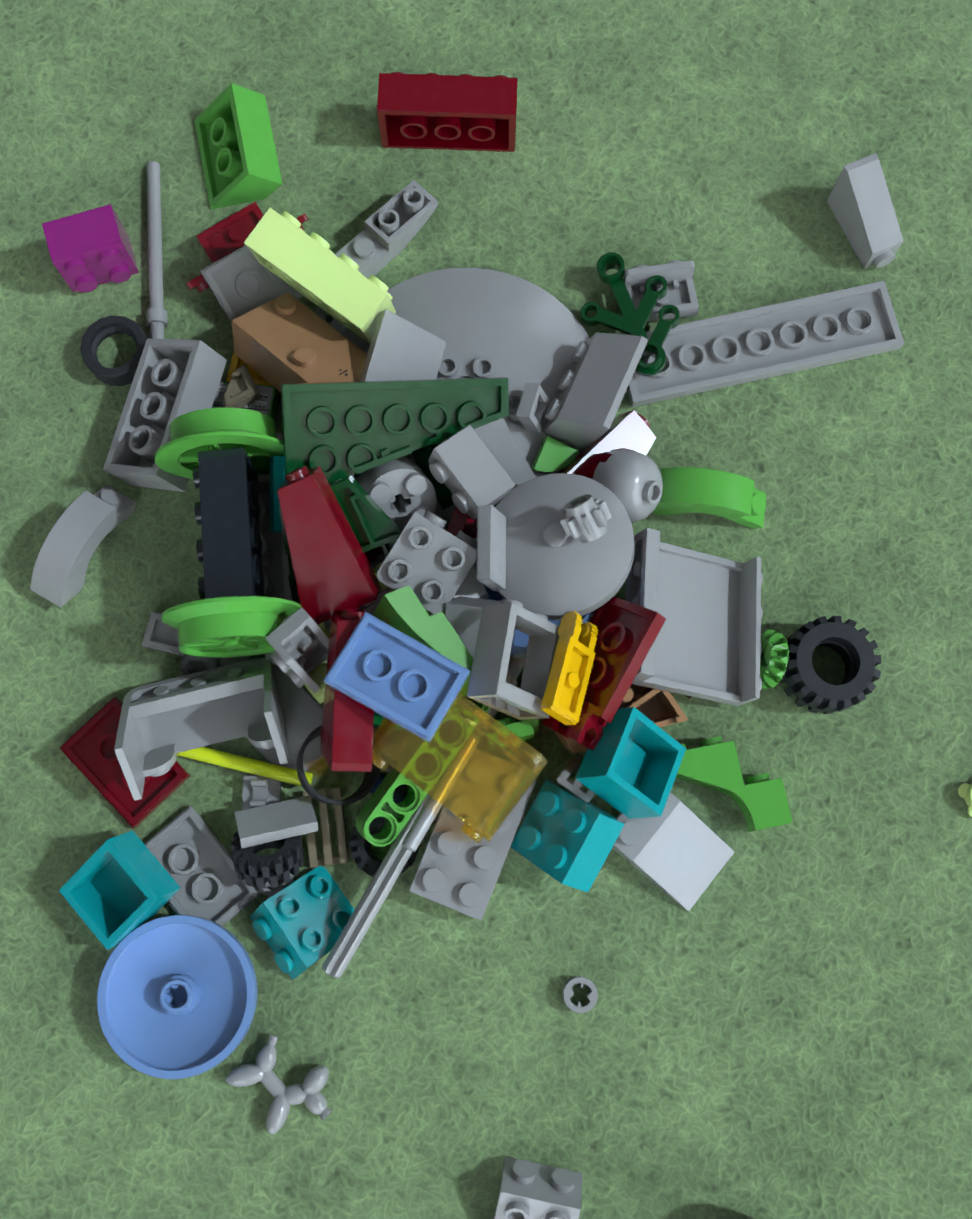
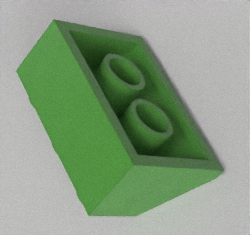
M231 83L194 120L210 209L264 200L282 185L265 95Z

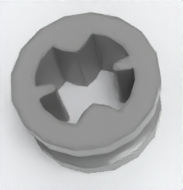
M575 976L564 985L563 999L572 1011L586 1013L596 1005L598 991L590 979L583 976ZM577 983H580L581 988L586 984L591 990L586 995L589 1001L584 1005H581L580 1001H577L575 1005L570 1000L574 995L571 988Z

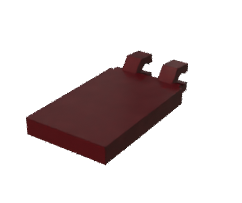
M614 596L596 609L589 621L598 630L594 649L595 657L579 722L576 725H564L549 715V718H543L541 724L593 751L603 736L602 726L605 727L607 722L611 723L666 618L656 611Z

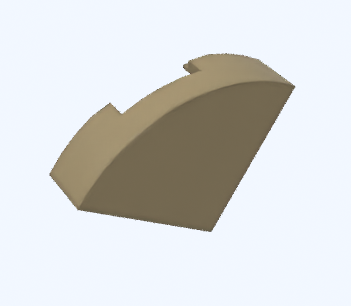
M245 364L233 372L231 375L232 379L223 395L226 408H242L262 398Z

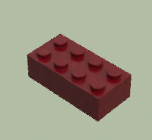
M379 73L377 115L382 148L515 152L518 78L504 75L487 77L470 74L457 76L438 75L436 73Z

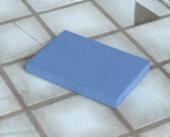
M365 612L323 681L430 743L470 675V670Z

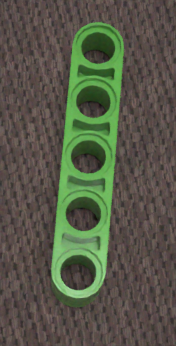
M458 693L430 743L418 736L414 737L356 818L357 831L365 840L375 846H386L395 840L490 708L489 706L475 701L470 709L465 710L462 704L463 695ZM450 721L453 732L447 740L442 741L439 730L445 722ZM427 752L430 756V764L426 770L419 772L416 767V761L421 754ZM405 784L408 789L406 798L402 802L394 803V790L399 785ZM383 817L385 821L383 830L378 834L370 835L369 825L374 818Z

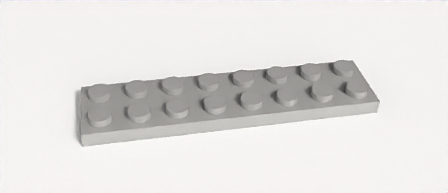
M885 281L680 324L670 329L662 346L666 353L664 368L652 376H643L634 371L627 391L631 406L637 407L899 350L904 345V341ZM654 330L645 332L648 337V340L650 339ZM647 356L642 362L649 364L654 362L655 358Z

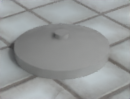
M558 473L543 475L517 486L495 507L506 516V590L497 591L503 599L519 601L523 604L524 609L532 613L546 615L548 620H562L561 618L564 617V614L570 611H575L583 616L598 609L619 591L627 579L635 552L631 520L617 496L599 482L575 474ZM590 494L593 500L598 499L599 502L605 500L612 518L606 520L607 532L603 536L588 543H581L579 538L567 537L560 519L566 517L564 507L568 502L579 496Z

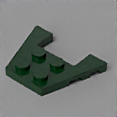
M351 475L329 484L363 552L381 546L387 557L402 533L399 527ZM279 506L285 554L288 556L289 586L292 589L293 601L301 605L281 506Z

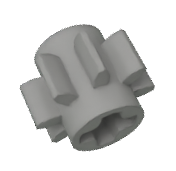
M586 494L571 500L565 505L566 517L560 519V522L567 537L573 536V539L579 538L581 543H588L600 538L607 532L606 520L612 518L605 500L599 502L598 499L593 500L592 495Z

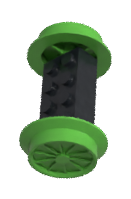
M209 408L183 414L170 423V441L157 449L155 452V463L167 473L193 479L195 488H200V502H195L194 512L197 525L202 527V539H197L196 551L198 561L203 562L204 577L198 578V590L201 600L179 604L165 610L161 615L162 622L178 629L179 651L186 655L228 658L274 652L275 649L265 638L278 628L287 616L294 614L301 608V605L294 601L265 597L258 475L270 474V457L284 456V442L277 439L275 421L268 415L242 408Z

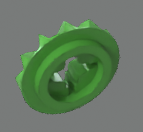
M767 629L765 633H761L760 677L762 679V689H771L780 682L787 669L789 660L788 644L784 635L778 631Z

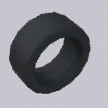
M111 315L98 319L88 327L82 337L80 351L83 362L99 381L113 386L131 384L147 336L135 321L125 316ZM118 333L131 336L137 345V351L131 361L118 368H106L100 364L97 357V349L103 340Z

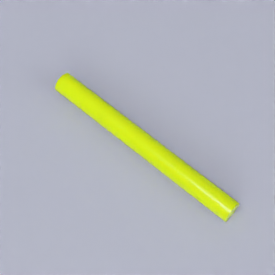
M207 747L177 753V756L302 786L298 779L297 770ZM304 771L305 776L309 784L311 785L313 774Z

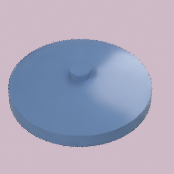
M192 915L166 916L152 920L128 934L113 950L104 966L97 994V1009L102 1031L114 1052L125 1063L141 1073L163 1079H181L201 1074L225 1060L239 1046L247 1034L253 1021L257 1004L256 974L252 961L241 942L220 924Z

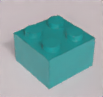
M635 707L618 709L611 723L607 722L605 727L602 726L603 736L593 751L587 749L575 779L629 819L661 817L686 748Z
M546 779L510 847L561 884L588 893L625 824L593 803L584 802L565 787Z
M132 830L107 839L58 891L108 950L118 945L136 928L147 923L181 887Z

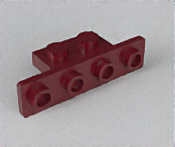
M255 201L198 234L196 238L213 264L243 247L245 240L264 215ZM304 213L296 218L301 223L300 228L303 231L305 230L302 224L308 220ZM202 274L186 283L189 291L196 287L200 293L209 288Z

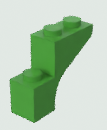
M721 736L699 741L701 747L685 751L676 778L727 794L740 807L749 832L793 823L782 778L770 780L769 773L747 777L748 784H744L734 740L723 742Z

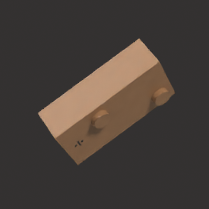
M288 292L232 320L234 354L280 392L281 384L360 381L367 354Z

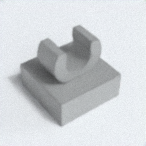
M526 382L523 391L512 390L510 392L513 401L520 403L516 409L509 408L508 417L512 421H520L526 431L540 433L550 400L540 384Z
M243 776L242 810L281 802L282 781L262 776Z

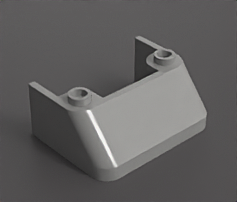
M266 658L249 659L142 685L125 695L114 750L134 801L142 799L145 777H157L166 774L174 765L177 753L248 736L251 745L262 749L275 747L280 765L288 763L287 730L271 662Z

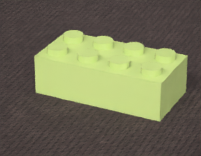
M270 207L244 244L262 266L370 345L380 312L386 309L394 314L396 313L391 302L393 297L387 292L389 288L373 275H370L368 279L358 271V264L347 255L342 253L337 257L329 249L330 244L315 232H312L310 236L307 235L300 228L301 223L291 214L283 211L280 215Z

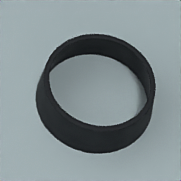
M322 725L317 727L308 735L298 753L296 770L300 784L311 797L322 803L346 805L361 800L373 789L380 773V755L375 742L373 741L372 771L365 772L363 782L358 790L345 799L331 800L320 795L312 788L303 768V755L306 746L313 739L321 735Z

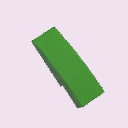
M409 585L387 593L382 597L372 616L470 670L471 675L473 657L443 612L429 616ZM470 675L459 692L463 696L467 695Z

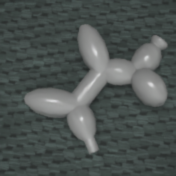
M272 1034L268 1044L262 1047L258 1053L256 1063L241 1065L226 1076L227 1084L234 1087H247L260 1081L274 1097L266 1117L267 1132L271 1135L277 1133L284 1125L289 1114L290 1105L305 1102L309 1111L313 1114H320L321 1120L325 1119L332 1112L331 1109L327 1108L325 1097L319 1092L328 1081V1068L325 1065H317L308 1072L303 1084H292L286 1087L272 1070L277 1060L275 1044L278 1036Z

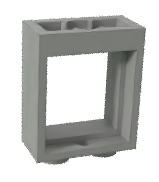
M503 599L500 600V604L483 606L467 697L519 720L549 718V714L540 708L560 637L557 633L559 626L549 622L546 615L532 613L524 609L523 604L516 600ZM514 629L529 635L521 688L506 682Z

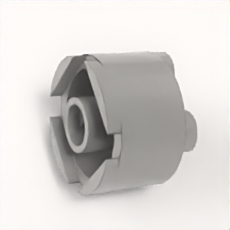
M405 456L364 471L359 478L358 476L356 478L359 485L401 531L404 530L414 512L424 516L428 510L434 514L436 507L435 489L421 468Z

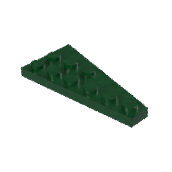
M508 378L281 384L285 475L306 465L308 470L320 465L328 483L331 484L355 473H362L411 454L412 451L425 446H432L442 442L469 425L476 429L509 416Z

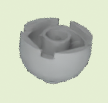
M626 448L612 449L607 453L612 454V456L608 458L606 463L599 462L592 480L604 485L617 496L625 507L631 523L645 519L654 511L662 496L663 480L661 471L656 463L647 455Z

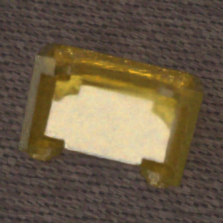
M458 693L430 743L387 718L383 719L373 734L372 763L384 772L389 766L397 770L443 805L464 823L460 830L476 843H479L482 838L487 842L492 840L548 763L545 757L461 693Z

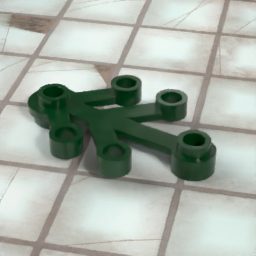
M614 252L602 255L597 261L598 276L602 282L610 284L622 315L602 309L595 302H588L580 310L583 323L587 326L602 324L629 335L643 336L648 339L644 328L657 301L664 298L667 294L665 278L655 275L647 280L646 292L636 310L623 280L626 270L624 259L621 255ZM610 269L618 270V272L614 274H606V272ZM655 284L663 286L659 291H653L651 287ZM665 305L659 310V322L648 340L635 369V372L638 374L652 376L664 368L666 353L662 346L670 329L677 327L680 322L679 310L674 305ZM589 311L597 312V315L592 318L585 316ZM668 313L675 315V318L670 321L663 319L664 315ZM647 356L655 358L654 362L649 364L643 363L642 360Z

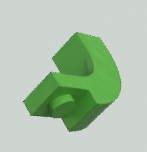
M673 467L660 469L663 480L662 496L652 513L660 516L679 513H704L727 518L748 528H763L766 493L754 488V480L734 473L705 468Z

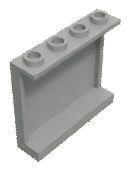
M646 528L635 535L634 560L626 579L625 601L656 611L665 617L666 621L632 684L735 706L759 699L762 687V679L760 677V655L762 653L761 619L763 615L761 607V585L763 582L761 557L756 556L745 563L663 543L660 542V531Z

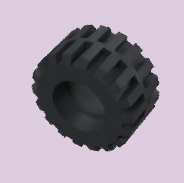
M833 615L828 620L826 616L818 617L812 622L809 621L787 638L789 660L787 669L780 680V683L786 681L788 688L784 690L786 695L789 697L794 694L797 697L794 703L799 707L808 705L809 712L817 713L823 711V714L840 712L866 699L865 696L872 693L876 687L873 682L880 679L881 671L875 669V666L882 662L881 655H874L873 650L878 648L875 640L871 642L867 640L866 636L869 632L864 627L857 630L855 628L857 622L851 619L842 623V616ZM816 646L829 647L842 657L845 664V677L840 685L829 684L815 673L812 666V653Z

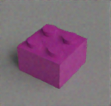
M111 204L42 223L51 260L73 292H91L99 284L110 281L115 283L125 282L130 279L131 275L139 273L129 236Z

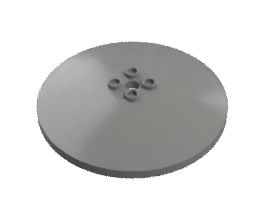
M472 267L436 270L405 280L387 290L393 297L391 302L396 310V315L446 341L436 379L508 378V402L511 409L518 408L520 402L513 401L510 392L512 390L523 391L526 382L540 384L550 400L549 407L551 402L555 398L558 399L562 390L558 388L561 378L568 369H572L575 361L571 360L575 348L580 341L586 343L590 339L575 316L554 296L529 281L500 271ZM347 329L343 336L368 354L370 345ZM508 416L504 417L507 426L531 468L543 438L549 436L543 432L549 419L544 418L541 431L538 433L526 431L520 421H512ZM412 454L405 456L417 464ZM560 470L548 473H539L533 471L535 477H540L543 475L557 474ZM436 498L434 514L446 521L443 527L446 530L455 504L443 510Z

